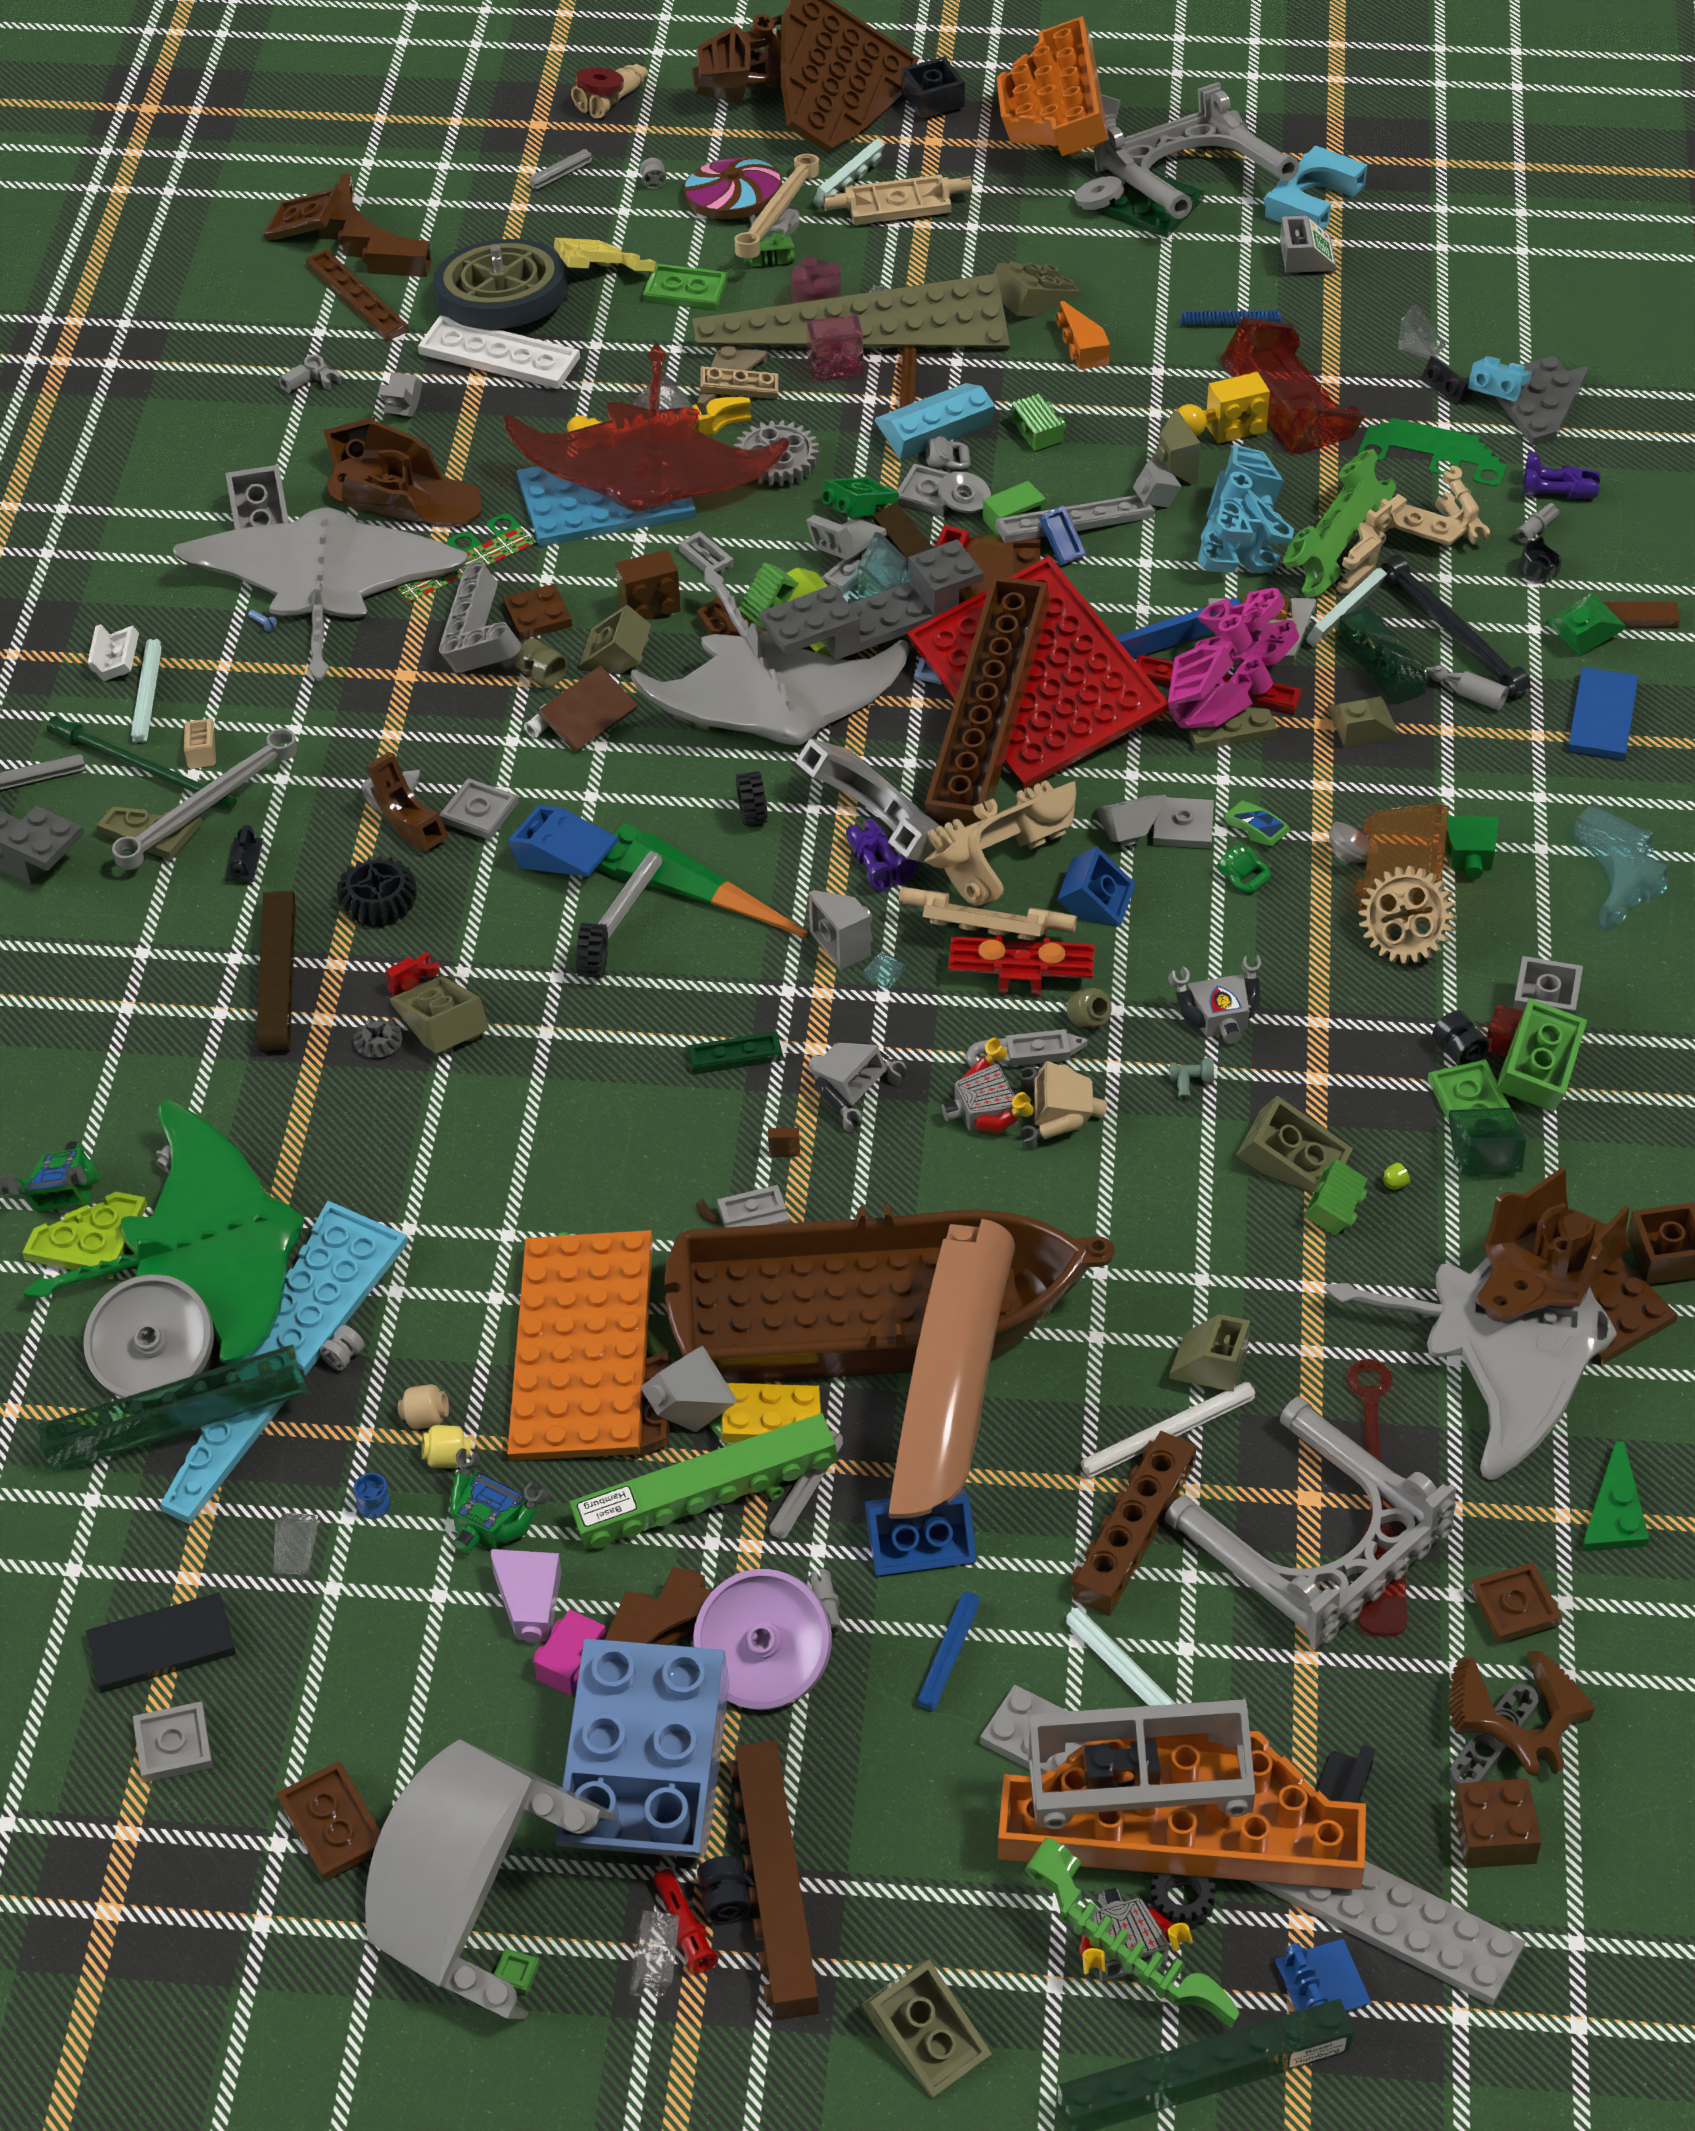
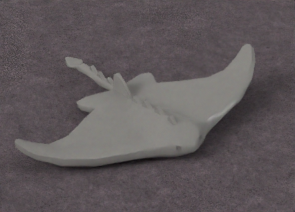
M329 507L309 511L291 523L234 529L177 544L173 548L175 556L185 563L209 571L234 576L276 595L269 606L271 614L291 616L312 613V663L308 666V669L317 681H321L329 669V665L323 661L322 654L324 638L323 613L352 619L365 617L367 608L363 598L409 581L431 578L458 570L468 560L466 552L439 541L387 527L355 522L346 513Z
M706 567L704 570V581L707 585L714 588V591L723 602L731 622L741 637L716 634L701 637V645L714 658L683 679L660 682L642 674L638 670L631 671V679L646 698L669 714L699 725L742 731L779 743L801 745L829 723L869 705L885 692L905 666L910 645L907 641L901 640L870 659L835 660L832 656L804 649H798L784 655L768 631L759 634L757 623H751L750 627H748L747 620H743L740 608L736 606L734 596H731L724 586L723 577L711 568Z
M1488 1256L1471 1274L1452 1264L1440 1265L1435 1279L1436 1291L1441 1304L1409 1297L1371 1293L1354 1289L1349 1283L1325 1285V1291L1343 1303L1354 1301L1380 1307L1384 1312L1396 1309L1401 1310L1404 1314L1411 1312L1419 1313L1424 1318L1439 1317L1427 1341L1429 1355L1434 1358L1462 1355L1488 1405L1490 1432L1480 1469L1482 1476L1489 1480L1498 1479L1516 1467L1540 1445L1562 1418L1589 1360L1602 1353L1617 1336L1610 1318L1596 1301L1590 1286L1580 1307L1547 1306L1509 1321L1499 1322L1490 1319L1486 1315V1309L1476 1301L1478 1293L1487 1282L1493 1269Z

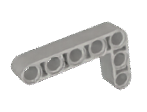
M475 561L464 569L439 646V652L456 673L510 659L521 649V643L505 622L485 626L498 583L482 561Z

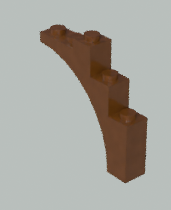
M342 173L339 183H335L334 188H339L343 196L327 226L318 229L319 239L338 240V244L342 245L343 255L362 257L363 263H367L368 273L427 277L432 262L429 241L409 239L378 228L365 219L353 203L351 174Z

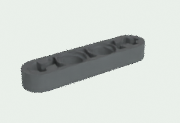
M1526 1684L1514 1685L1494 1708L1496 1715H1502L1524 1729L1536 1712L1538 1694L1531 1686ZM1522 1698L1526 1699L1528 1702L1523 1703L1519 1707L1517 1714L1514 1713L1516 1701H1520ZM1475 1733L1451 1766L1449 1775L1451 1787L1456 1791L1457 1783L1484 1782L1509 1747L1488 1734ZM1481 1744L1488 1745L1493 1749L1494 1755L1491 1757L1479 1756L1475 1748ZM1472 1763L1475 1766L1472 1777H1467L1465 1780L1461 1779L1460 1774L1464 1775Z

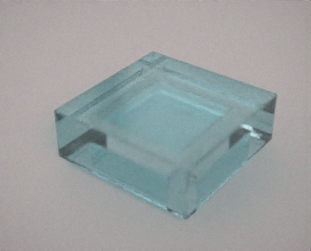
M880 952L863 970L864 978L888 990L905 972V964Z

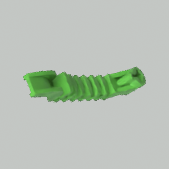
M1045 1838L1026 1866L1025 1871L1036 1882L1055 1893L1060 1909L1058 1920L1062 1923L1065 1921L1074 1927L1073 1930L1076 1934H1083L1090 1940V1945L1105 1951L1108 1959H1115L1119 1962L1125 1972H1131L1137 1976L1139 1983L1151 1987L1159 1998H1166L1175 2007L1180 2005L1202 2007L1231 2029L1240 2012L1231 1998L1213 1979L1205 1974L1194 1973L1187 1976L1180 1986L1176 1987L1174 1982L1185 1966L1178 1958L1174 1959L1164 1976L1157 1972L1165 1959L1161 1953L1155 1951L1146 1963L1141 1959L1146 1950L1144 1944L1137 1941L1130 1951L1124 1946L1130 1937L1128 1932L1120 1929L1115 1937L1108 1934V1931L1114 1924L1111 1918L1106 1915L1103 1916L1098 1925L1092 1921L1098 1909L1090 1902L1087 1903L1085 1908L1078 1904L1082 1898L1081 1890L1075 1887L1071 1879L1081 1865V1861L1059 1842L1051 1838Z

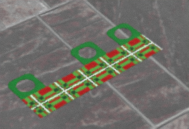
M504 513L490 519L486 523L488 528L497 536L493 540L482 544L468 531L447 540L449 546L467 553L468 560L463 567L446 574L409 581L395 587L408 601H412L461 578L464 569L475 561H482L487 566L537 542L510 514ZM499 519H508L511 521V527L506 530H498L494 527V523ZM460 537H468L472 540V544L467 548H458L455 545V541Z

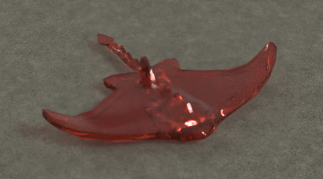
M657 343L654 344L647 355V358L652 362L648 409L623 402H608L607 414L610 419L609 421L563 434L539 433L514 416L506 415L504 417V426L507 434L528 460L555 477L598 492L618 505L634 512L656 509L680 499L730 490L755 480L773 467L785 454L789 446V440L781 438L757 450L733 448L692 428L699 420L700 412L697 409L685 407L659 410V395L663 375L662 362L667 356Z

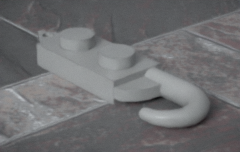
M1066 1029L1007 1035L1006 1038L998 1039L1001 1042L1000 1046L1007 1050V1056L1001 1062L1010 1064V1066L1071 1060V1055L1086 1047L1088 1040L1068 1034ZM988 1040L976 1042L969 1047L966 1053V1060L971 1067L977 1062V1054L986 1053L985 1045Z

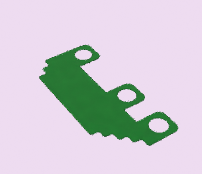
M1391 418L1389 423L1380 422L1378 426L1369 425L1358 450V454L1365 451L1366 446L1377 445L1382 449V452L1377 455L1378 460L1385 458L1390 445L1434 454L1429 470L1438 474H1444L1445 472L1436 468V463L1440 460H1447L1459 467L1460 461L1475 463L1478 466L1473 479L1476 482L1493 486L1501 483L1507 467L1506 464L1499 463V457L1492 456V450L1484 448L1485 443L1478 442L1479 436ZM1484 470H1492L1497 473V478L1493 481H1486L1480 477V473Z

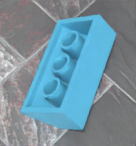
M965 383L876 417L875 422L899 459L902 460L925 451L929 439L941 436L950 441L991 425L995 404L982 386Z

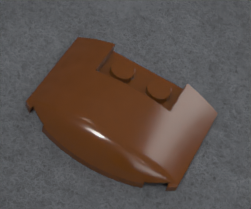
M1000 534L973 535L966 544L965 550L984 572V581L965 587V590L973 597L989 588L992 576L1009 578L1041 560L1040 537L1004 543Z

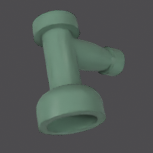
M1205 1058L1199 1065H1176V1062L1170 1063V1080L1177 1081L1179 1100L1186 1101L1191 1098L1189 1077H1201L1204 1082H1214L1213 1058Z

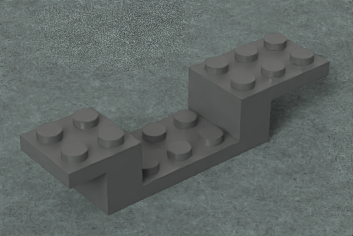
M956 539L908 557L909 582L850 604H848L836 586L831 585L760 611L759 620L784 655L822 641L833 658L838 660L905 635L908 631L959 605V590L984 581V572Z
M35 806L22 820L0 811V871L31 885L84 835L82 826L38 806Z

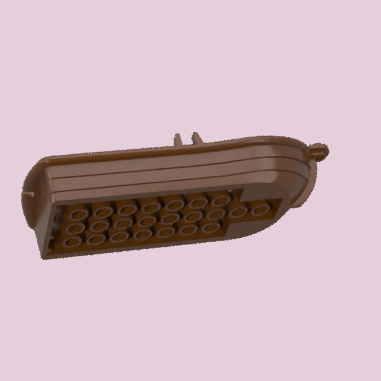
M889 1204L884 1205V1217L866 1218L865 1206H860L855 1219L692 1229L686 1230L677 1236L667 1261L665 1289L668 1291L677 1290L678 1292H670L665 1295L666 1308L673 1334L683 1357L703 1346L726 1383H756L913 1372L926 1306L943 1239L947 1238L950 1224L980 1227L981 1219L990 1220L1003 1226L1014 1239L1015 1251L1003 1296L990 1361L997 1359L1010 1350L1043 1321L1059 1299L1077 1285L1088 1267H1100L1109 1264L1114 1258V1245L1104 1237H1080L1075 1239L1048 1223L1019 1214L992 1210H954L894 1216Z

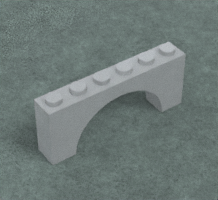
M809 739L795 763L813 778L838 788L878 815L894 831L888 843L907 859L924 862L936 850L928 838V831L933 829L936 832V827L939 826L935 821L850 749Z

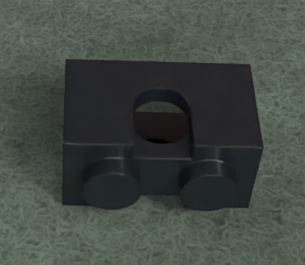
M1156 1739L1145 1740L1148 1784L1160 1785L1161 1769ZM1132 1741L1130 1748L1112 1750L1109 1744L1084 1746L1083 1773L1086 1790L1140 1786L1137 1741ZM1119 1772H1130L1134 1775L1132 1780L1125 1783L1113 1781L1114 1775Z

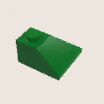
M1593 592L1547 619V623L1579 657L1626 629L1625 624Z

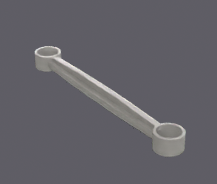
M278 728L271 731L267 736V746L192 795L136 838L126 836L116 840L112 846L115 864L124 870L137 868L144 860V851L210 808L274 759L283 761L292 758L297 753L295 734L286 728ZM280 742L289 743L288 745L282 747L274 746ZM128 850H134V851H136V852L133 853L132 855H128V856H122V855H120L121 853H123V852H125V851H128Z

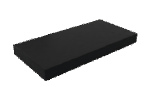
M220 1592L85 1630L101 1693L236 1654Z

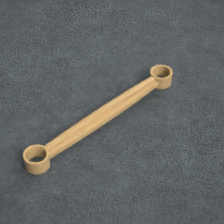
M801 154L795 157V171L775 193L750 230L735 236V254L738 257L754 258L760 254V240L781 216L805 180L818 176L819 158L816 155Z

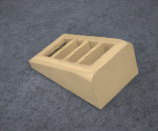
M211 718L185 723L184 753L187 766L190 769L214 766L216 764L214 722Z

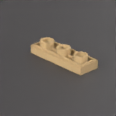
M701 366L700 392L777 399L778 374Z

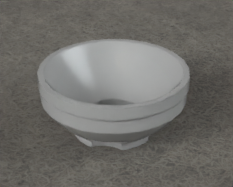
M1334 822L1329 831L1331 851L1341 861L1356 865V863L1370 862L1378 854L1379 850L1372 840L1357 829L1342 822Z

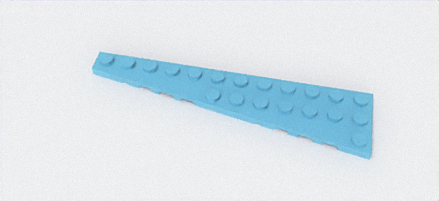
M327 1201L311 1230L312 1235L306 1245L303 1244L298 1253V1261L294 1268H290L286 1275L281 1311L268 1339L250 1357L238 1362L229 1379L230 1384L224 1395H220L216 1402V1410L211 1419L206 1420L201 1429L202 1435L200 1439L190 1449L184 1465L179 1469L161 1502L162 1512L189 1525L192 1523L320 1358L319 1348L327 1340H332L335 1331L341 1325H345L407 1246V1235Z

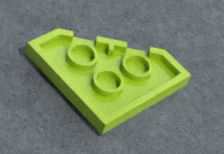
M114 1192L105 1196V1201L90 1208L87 1205L63 1215L64 1220L47 1226L45 1223L34 1228L22 1252L24 1261L76 1270L80 1265L94 1266L98 1265L100 1260L110 1262L117 1259L120 1254L124 1255L128 1248L120 1232L121 1219L126 1216L142 1217L147 1207L146 1197ZM116 1273L105 1277L114 1278Z

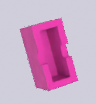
M569 1609L563 1620L559 1619L554 1624L551 1637L545 1646L541 1645L535 1652L533 1664L536 1680L572 1697L577 1690L584 1639L605 1640V1625Z

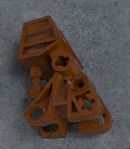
M758 14L753 18L750 31L742 32L736 24L697 46L698 66L692 68L691 72L695 94L742 103L747 86L767 84L772 90L782 87L781 30L776 29L775 25H781L783 14L773 18L766 14Z

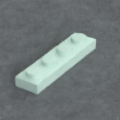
M878 138L819 186L812 203L820 209L824 206L823 195L839 194L842 190L845 192V187L851 186L856 178L861 179L871 165L875 167L883 157L881 152L885 144Z

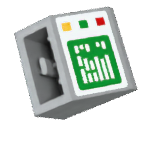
M1308 216L1282 217L1280 245L1285 272L1336 271L1330 235Z

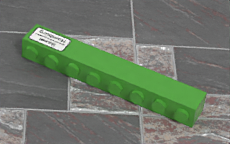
M823 1413L569 1501L585 1551L593 1548H603L610 1542L625 1537L637 1536L644 1530L668 1525L678 1518L699 1514L707 1508L721 1503L733 1502L738 1497L752 1492H762L769 1486L783 1481H793L800 1475L814 1470H824L838 1462L836 1444Z

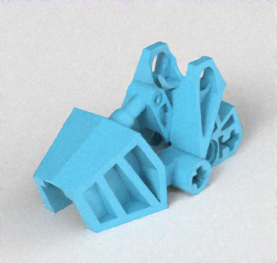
M1233 445L1226 471H1221L1218 476L1206 515L1209 520L1201 534L1202 542L1198 555V563L1207 571L1234 573L1240 563L1252 573L1276 571L1280 556L1274 553L1268 545L1289 544L1292 540L1294 528L1286 523L1279 513L1273 512V505L1278 498L1284 480L1264 451ZM1277 529L1282 530L1285 534L1277 531ZM1262 558L1267 559L1272 563H1267Z

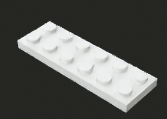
M441 315L418 345V352L421 355L556 389L561 387L580 359V351L578 349L497 329L472 328L458 324L449 317Z

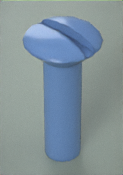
M253 609L248 613L249 617L264 625L266 632H271L275 629L277 625L275 617L267 618Z

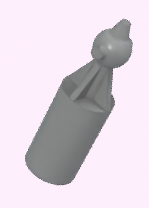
M1440 665L1426 668V672L1431 675L1435 682L1445 681L1457 695L1499 711L1507 699L1509 687L1468 671L1464 673H1448L1446 668Z

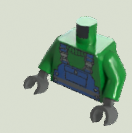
M71 1141L66 1144L64 1151L43 1155L34 1171L27 1178L17 1179L15 1175L0 1177V1194H24L37 1212L86 1206L90 1202L93 1184H97L100 1181V1174L95 1162L88 1159L84 1153V1147L78 1142Z
M461 1448L458 1450L456 1462L461 1466V1469L455 1475L450 1504V1514L454 1519L455 1530L459 1533L454 1540L456 1548L465 1554L471 1553L478 1543L490 1550L498 1549L503 1543H508L524 1536L538 1512L537 1504H544L548 1501V1491L542 1488L538 1496L535 1497L539 1484L530 1482L526 1485L523 1495L478 1471H475L472 1475L470 1474L471 1469L477 1467L480 1462L478 1453L473 1452L471 1461L466 1464L464 1461L466 1449Z

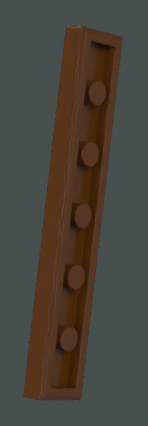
M327 249L306 259L307 267L386 341L409 332L408 324Z

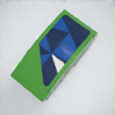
M1243 800L1223 815L1227 826L1248 831L1250 841L1273 846L1290 831L1289 826L1274 814Z

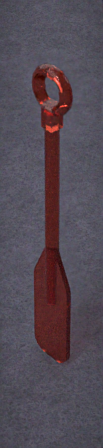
M1363 1359L1357 1361L1349 1368L1347 1381L1349 1387L1356 1394L1362 1396L1364 1400L1367 1452L1381 1462L1378 1397L1390 1389L1393 1378L1390 1369L1382 1362L1374 1359ZM1363 1369V1371H1374L1375 1369L1380 1371L1382 1386L1377 1388L1376 1386L1362 1387L1358 1385L1359 1373L1357 1371ZM1380 1496L1382 1510H1384L1383 1498ZM1370 1502V1515H1371V1517H1370V1519H1369V1521H1368V1523H1367V1525H1366V1527H1365V1529H1364V1531H1363V1533H1362V1535H1361V1537H1360V1540H1359L1358 1544L1360 1543V1541H1361V1540L1363 1539V1537L1365 1536V1534H1366V1532L1368 1531L1369 1526H1370V1524H1371V1520H1372V1516H1373L1371 1502ZM1389 1523L1380 1525V1530L1384 1535L1396 1537ZM1377 1544V1550L1374 1553L1375 1559H1380L1389 1550H1385ZM1356 1573L1357 1578L1362 1575L1361 1573ZM1405 1574L1398 1580L1393 1579L1385 1587L1384 1592L1377 1600H1370L1362 1607L1358 1616L1359 1624L1363 1631L1372 1635H1398L1406 1629L1408 1618Z

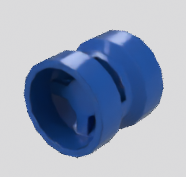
M377 1473L361 1475L353 1486L357 1509L365 1518H380L389 1511L391 1506L387 1482L383 1476Z

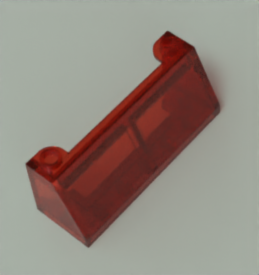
M1243 317L1220 361L1233 378L1255 372L1259 373L1270 390L1267 421L1292 453L1302 454L1353 438L1365 416L1356 406H1349L1346 409L1338 408L1295 354L1300 346V338L1291 324Z

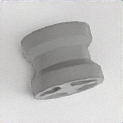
M648 158L641 163L640 173L644 186L652 190L663 187L667 181L663 162L658 158Z

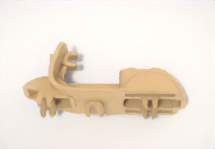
M1046 780L1042 781L1041 785L1039 783L1034 785V792L1029 787L1025 788L1024 792L1022 790L1018 791L1016 795L1017 805L997 813L996 801L990 799L984 802L987 811L982 803L973 807L974 813L981 819L980 821L964 827L961 821L956 819L953 820V825L950 822L946 823L945 829L942 826L936 827V832L933 829L929 830L928 838L936 850L924 862L933 867L944 868L951 882L968 903L980 906L998 899L1003 894L1004 887L985 859L982 849L1014 835L1019 847L1028 844L1029 849L1046 843L1045 836H1049L1050 840L1066 834L1064 828L1070 826L1074 818L1076 801L1075 781L1055 789Z

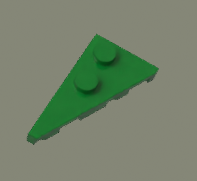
M1624 1441L1615 1443L1583 1541V1551L1648 1546L1649 1535Z

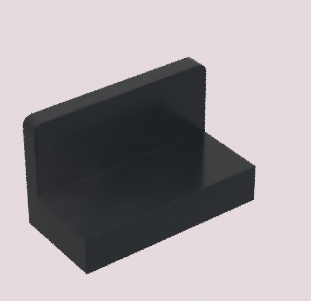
M1362 1745L1357 1758L1338 1751H1332L1317 1792L1320 1791L1329 1801L1359 1803L1373 1768L1376 1749Z

